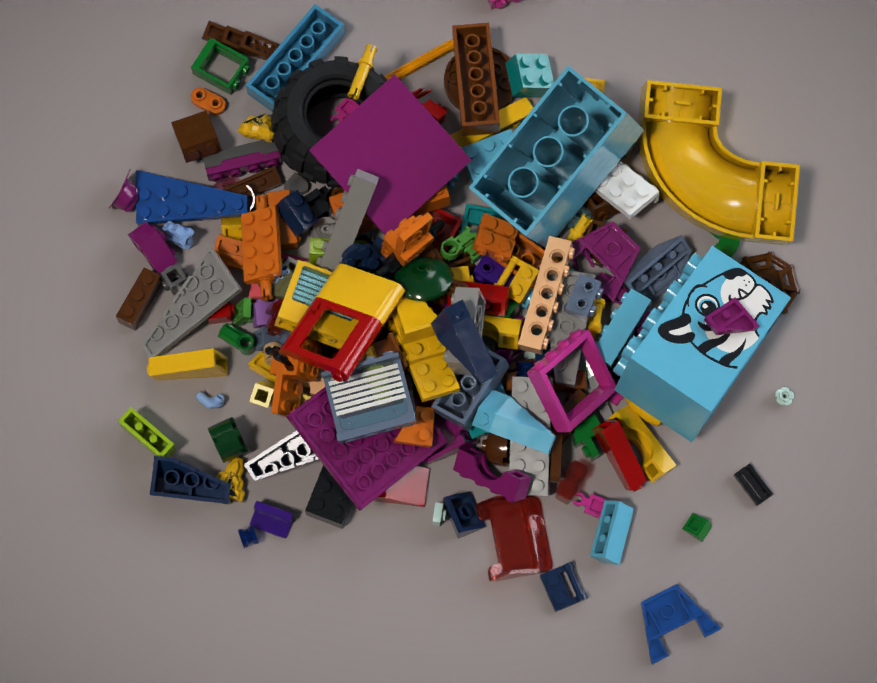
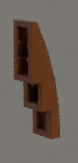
M208 21L202 36L203 40L208 41L211 37L236 52L263 60H268L280 45L249 31L242 32L228 25L223 27L212 21Z

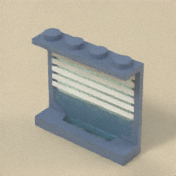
M388 351L378 358H375V356L364 358L363 362H359L346 382L334 380L330 371L325 370V372L321 373L337 431V440L340 444L417 424L398 352Z

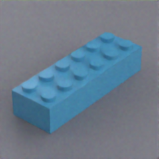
M314 4L246 84L247 94L273 112L275 99L280 89L286 86L288 78L296 70L303 71L308 68L309 62L320 58L323 60L345 34L344 24Z

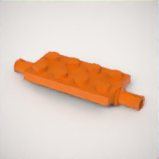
M260 195V199L259 196L255 197V211L241 214L244 282L247 285L258 283L260 285V299L263 301H268V296L269 300L273 299V281L275 277L282 276L279 208L276 205L267 207L268 198L266 195Z

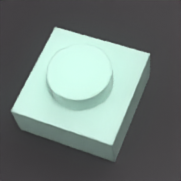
M435 502L432 525L440 526L441 521H445L446 510L443 509V503Z

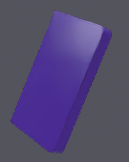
M256 501L250 527L286 539L294 515L293 513Z

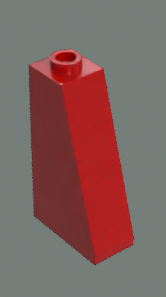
M608 419L594 427L592 430L624 488L629 491L633 490V492L641 489L647 479L619 421Z

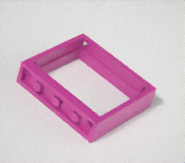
M577 329L575 332H570L568 338L560 341L555 349L548 351L542 360L535 362V366L526 372L556 432L572 431L615 392L616 384L589 330ZM580 345L599 386L566 414L546 373Z

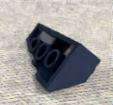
M463 299L444 308L431 323L439 342L480 383L498 376L499 373Z
M154 456L150 495L229 504L231 484L178 459Z

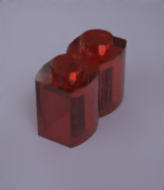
M574 460L568 466L565 478L560 481L555 498L567 505L572 502L578 487L585 479L588 467Z

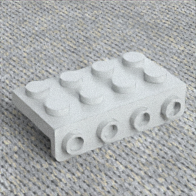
M621 161L616 164L594 191L629 219L634 217L649 203L659 201V190L657 187L649 184L640 174H636L627 164H623Z

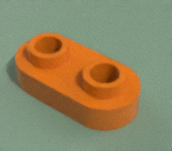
M201 87L191 92V101L194 106L204 111L207 110L208 113L215 116L224 113L226 104L222 97ZM202 94L203 97L197 98V95ZM218 102L219 105L213 106V103Z

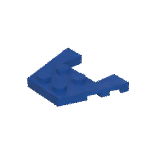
M677 584L641 602L652 665L669 656L659 637L693 620L696 621L704 638L721 630V627L705 611H702Z

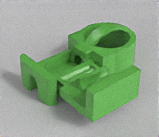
M465 226L464 232L456 238L451 236L442 243L440 250L442 257L447 260H454L464 250L465 253L467 252V254L471 255L472 264L477 262L483 256L471 249L476 234L474 232L471 233V228ZM447 245L454 246L447 253L443 249Z

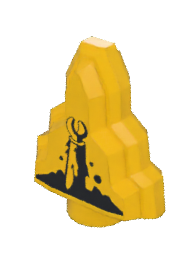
M266 113L258 116H249L246 121L241 123L238 133L246 138L263 139L266 142H272L274 133L271 127V116Z
M239 457L229 462L225 471L219 472L216 478L231 484L229 503L230 500L243 502L245 495L243 491L244 481L241 478L244 471L243 459Z

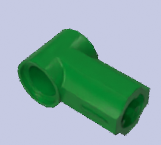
M228 323L220 329L218 338L240 350L243 355H251L255 352V342L250 334H245ZM244 342H251L249 347H242V344Z

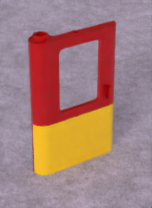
M338 264L280 348L279 353L330 371L333 379L338 382L348 381L405 294L404 288L397 282L345 264ZM326 310L358 320V323L333 359L301 348Z

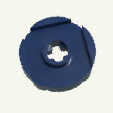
M359 243L352 244L342 253L343 259L340 264H345L371 273L379 266L378 254L372 245L368 243L362 245Z

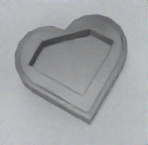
M295 172L285 182L284 190L289 189L290 194L298 190L303 195L308 192L309 186L307 181Z

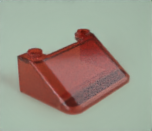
M527 495L525 499L517 502H509L504 496H494L475 504L479 519L491 521L498 564H493L488 569L489 581H500L546 573L552 569L553 562L542 506L536 496Z

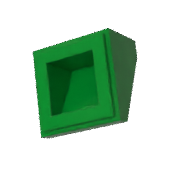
M692 513L682 529L703 542L712 525L707 519Z

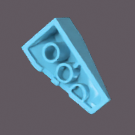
M492 390L480 404L472 423L477 428L545 454H550L556 435L530 415L516 400L496 390Z

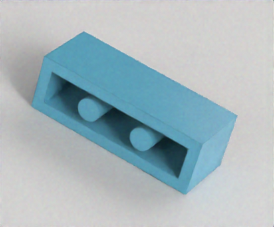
M604 500L590 557L604 564H620L633 508L620 501Z

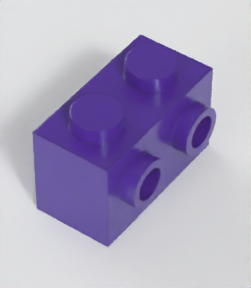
M488 255L483 256L472 273L473 279L477 283L493 285L497 283L505 268ZM510 274L504 286L509 287L515 277L514 274Z

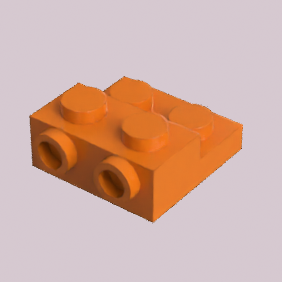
M483 213L471 249L475 250L479 255L491 256L497 262H507L511 258L518 229L507 221Z

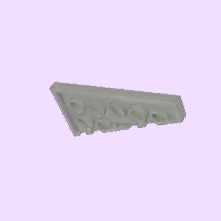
M211 245L207 249V254L203 260H200L196 265L198 267L194 273L186 279L173 298L171 306L163 312L162 319L157 326L152 328L141 344L148 357L161 356L243 291Z
M569 271L568 276L564 277L562 284H565L562 295L558 296L557 300L559 302L557 314L554 313L552 317L554 326L552 332L548 331L551 350L555 349L560 341L568 338L570 332H575L577 329L586 330L587 322L567 315L565 308L579 274L593 279L596 278V275ZM552 274L549 275L547 279L550 281H554L557 279L558 276ZM546 292L543 294V298L549 299L553 294ZM580 345L553 367L556 384L575 387L582 352Z

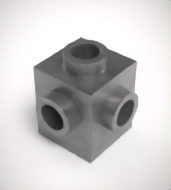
M176 263L161 272L163 278L161 283L166 291L170 290L174 295L179 291L189 275L184 268L181 269Z

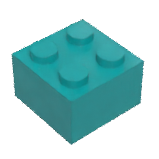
M516 53L506 62L513 97H543L554 83L548 54Z

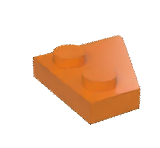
M415 406L417 424L403 427L395 437L394 443L430 448L432 447L434 410L429 407Z

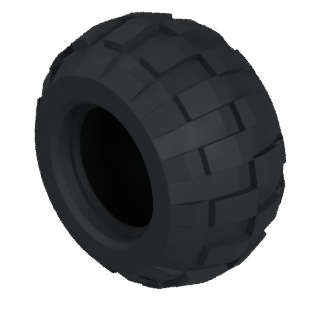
M334 56V60L324 62L320 58L309 62L308 68L303 71L296 70L288 78L286 86L280 89L275 99L271 116L274 143L287 166L301 174L302 178L315 184L316 181L325 183L327 187L333 188L341 187L309 152L323 137L312 130L307 121V114L314 106L328 99L348 98L354 100V95L349 98L347 94L359 64L358 62H350L348 57ZM373 67L369 69L359 99L354 101L359 104L363 103L387 81L386 77L382 73L379 75L374 72Z

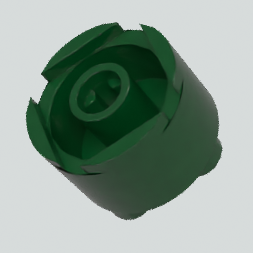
M233 417L207 428L223 463L249 452Z

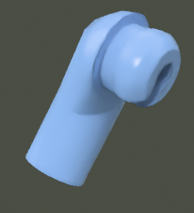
M202 391L195 397L208 409L220 408L224 405L225 401L224 396L221 394L209 398Z

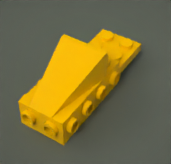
M402 297L386 323L408 365L407 371L411 373L422 402L459 392L460 387L454 372H452L444 360L445 350L448 349L439 342L431 325L437 315L431 307H428L427 301H414Z

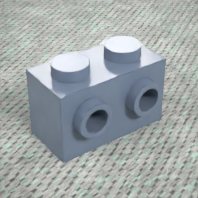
M579 274L565 308L566 314L588 322L589 317H593L597 306L594 305L596 300L601 299L604 291L601 281Z

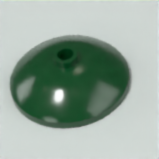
M419 257L405 266H401L394 277V282L399 283L405 290L403 297L414 301H429L439 298L450 289L453 281L452 271L449 266L441 260L431 257Z

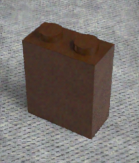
M207 110L171 122L186 163L222 151Z

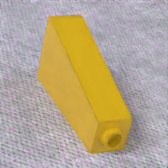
M214 348L148 358L147 373L149 377L156 381L228 376V357Z

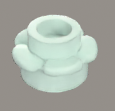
M787 387L778 389L775 393L777 403L785 406L790 405L792 399H794V393Z

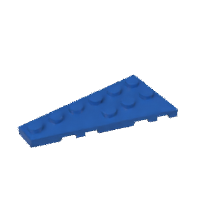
M136 170V188L138 190V200L136 202L137 225H142L145 222L150 225L167 223L168 221L173 223L241 217V214L249 212V199L247 195Z

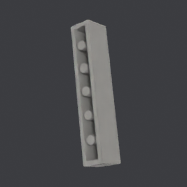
M357 169L355 175H350L347 183L350 186L349 191H344L340 202L344 204L342 208H337L334 216L337 219L336 224H331L328 235H331L329 241H324L321 251H324L323 257H318L315 266L326 268L333 272L336 266L340 264L343 259L342 253L354 243L379 177Z

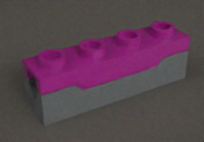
M274 139L272 142L260 140L223 149L220 152L203 157L208 181L213 182L221 181L223 178L230 176L238 177L246 172L255 173L260 169L272 166L277 167L281 164L280 154L275 146Z

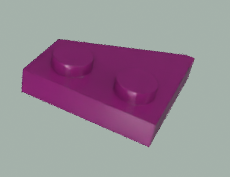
M736 297L704 319L716 335L756 331L759 328L758 323Z

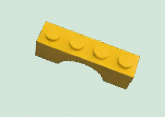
M484 315L482 335L494 339L498 347L518 349L522 320Z
M629 404L617 410L608 418L610 420H618L627 439L631 440L639 448L643 458L641 469L652 483L667 475L677 466Z

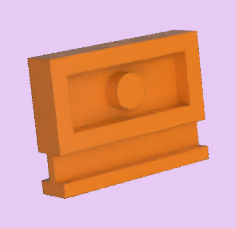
M218 234L214 249L227 266L243 270L242 240Z

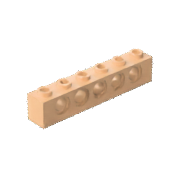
M552 236L548 238L518 343L521 350L542 355L543 349L547 350L549 338H547L548 331L552 332L554 326L552 317L554 313L557 314L558 296L563 294L565 284H562L564 277L568 276L570 266H567L569 259L572 260L575 248H572V241ZM555 257L563 258L559 263L553 262ZM555 274L558 277L556 280L550 281L547 279L548 276ZM546 292L553 294L549 299H544L542 296ZM541 310H545L547 312V315L544 317H539L537 313ZM539 328L542 330V333L540 335H533L532 331Z

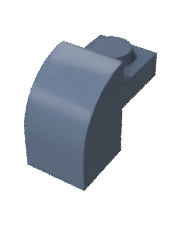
M262 327L254 332L256 351H263L264 346L270 342H278L283 345L291 331L280 327Z

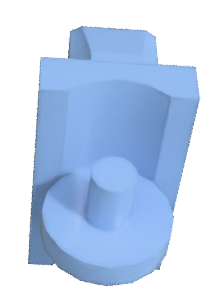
M168 221L162 228L167 234V242L176 244L182 249H188L192 246V235L195 232L191 228L181 226L178 223L174 225L171 221Z

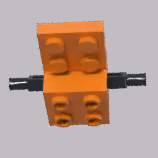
M428 212L423 216L420 214L416 218L413 215L409 219L404 218L398 224L399 227L394 231L391 229L384 235L381 253L386 259L383 260L384 266L375 272L376 275L382 277L388 271L393 273L399 267L415 260L423 250L431 245L433 239L438 236L437 231L445 226L444 222L439 219L435 224L431 225L433 217Z
M306 338L301 348L321 355V344ZM268 346L265 348V353L273 356L269 374L276 376L271 413L287 418L288 414L300 406L303 382H316L319 368L279 353L281 347Z

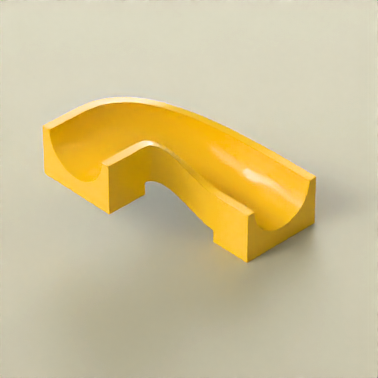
M647 80L641 87L638 124L644 129V132L638 139V146L646 174L652 185L656 186L659 190V195L663 200L692 224L722 237L776 245H786L793 242L800 165L768 161L754 162L743 159L727 150L720 142L717 134L722 88Z

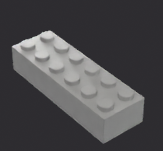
M512 377V398L552 432V422L529 377ZM548 378L554 388V379ZM510 440L509 471L516 469L531 477L527 495L550 496L551 451L550 454H545Z

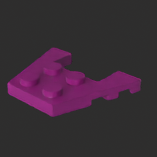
M611 222L572 242V248H575L573 259L569 260L573 262L587 248L614 275L602 287L604 289L603 293L613 302L640 251V247L614 222Z

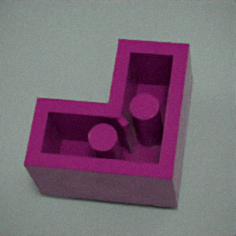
M145 222L128 234L137 250L144 255L157 274L160 275L167 267L177 263L174 257L176 252L170 245H166L164 242L167 240L166 237L154 225L150 226Z

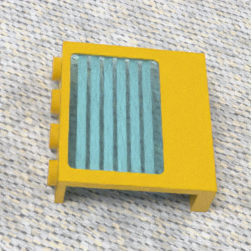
M298 260L274 326L292 332L332 272L326 268L314 266L307 261ZM326 310L307 338L341 349L358 323V320Z

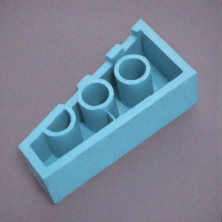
M632 288L629 293L625 292L622 296L620 308L614 309L610 316L612 321L609 325L605 324L600 333L602 337L599 342L595 341L607 368L610 370L615 368L613 362L615 359L621 358V354L626 347L625 343H629L636 331L634 328L640 325L652 304L651 299Z

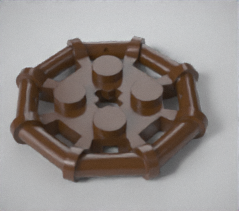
M769 251L765 254L750 257L744 256L740 263L742 266L748 268L780 291L789 293L788 296L791 298L781 314L785 315L788 313L790 305L797 294H800V288H798L793 270L794 266L786 263ZM765 261L763 266L755 267L753 264ZM771 262L777 265L778 267L782 268V270L776 271L775 269H773V267L771 266ZM786 274L790 285H785L783 276Z

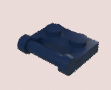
M572 562L539 576L554 612L588 599L586 593H583L573 570L575 567ZM564 572L567 573L576 594L574 598L570 597L561 576Z

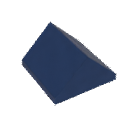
M471 491L443 498L444 507L458 539L486 527Z

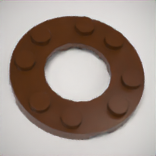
M492 47L494 72L499 81L496 91L498 110L508 106L514 98L506 68V62L510 58L500 50ZM453 56L445 69L444 89L449 101L460 110L455 57Z

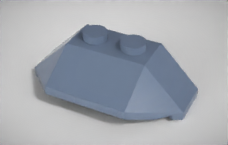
M681 235L657 244L632 265L624 281L629 291L632 288L649 299L658 298L670 287L674 280H679L692 250Z

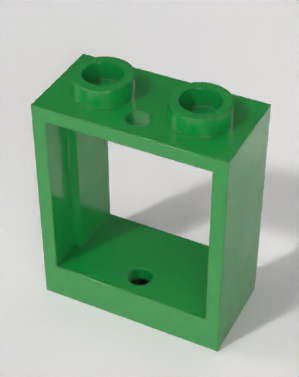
M210 37L192 64L191 70L193 75L231 95L233 90L236 91L240 86V80L243 75L246 76L248 74L250 64L247 57ZM216 52L240 65L229 84L204 71Z

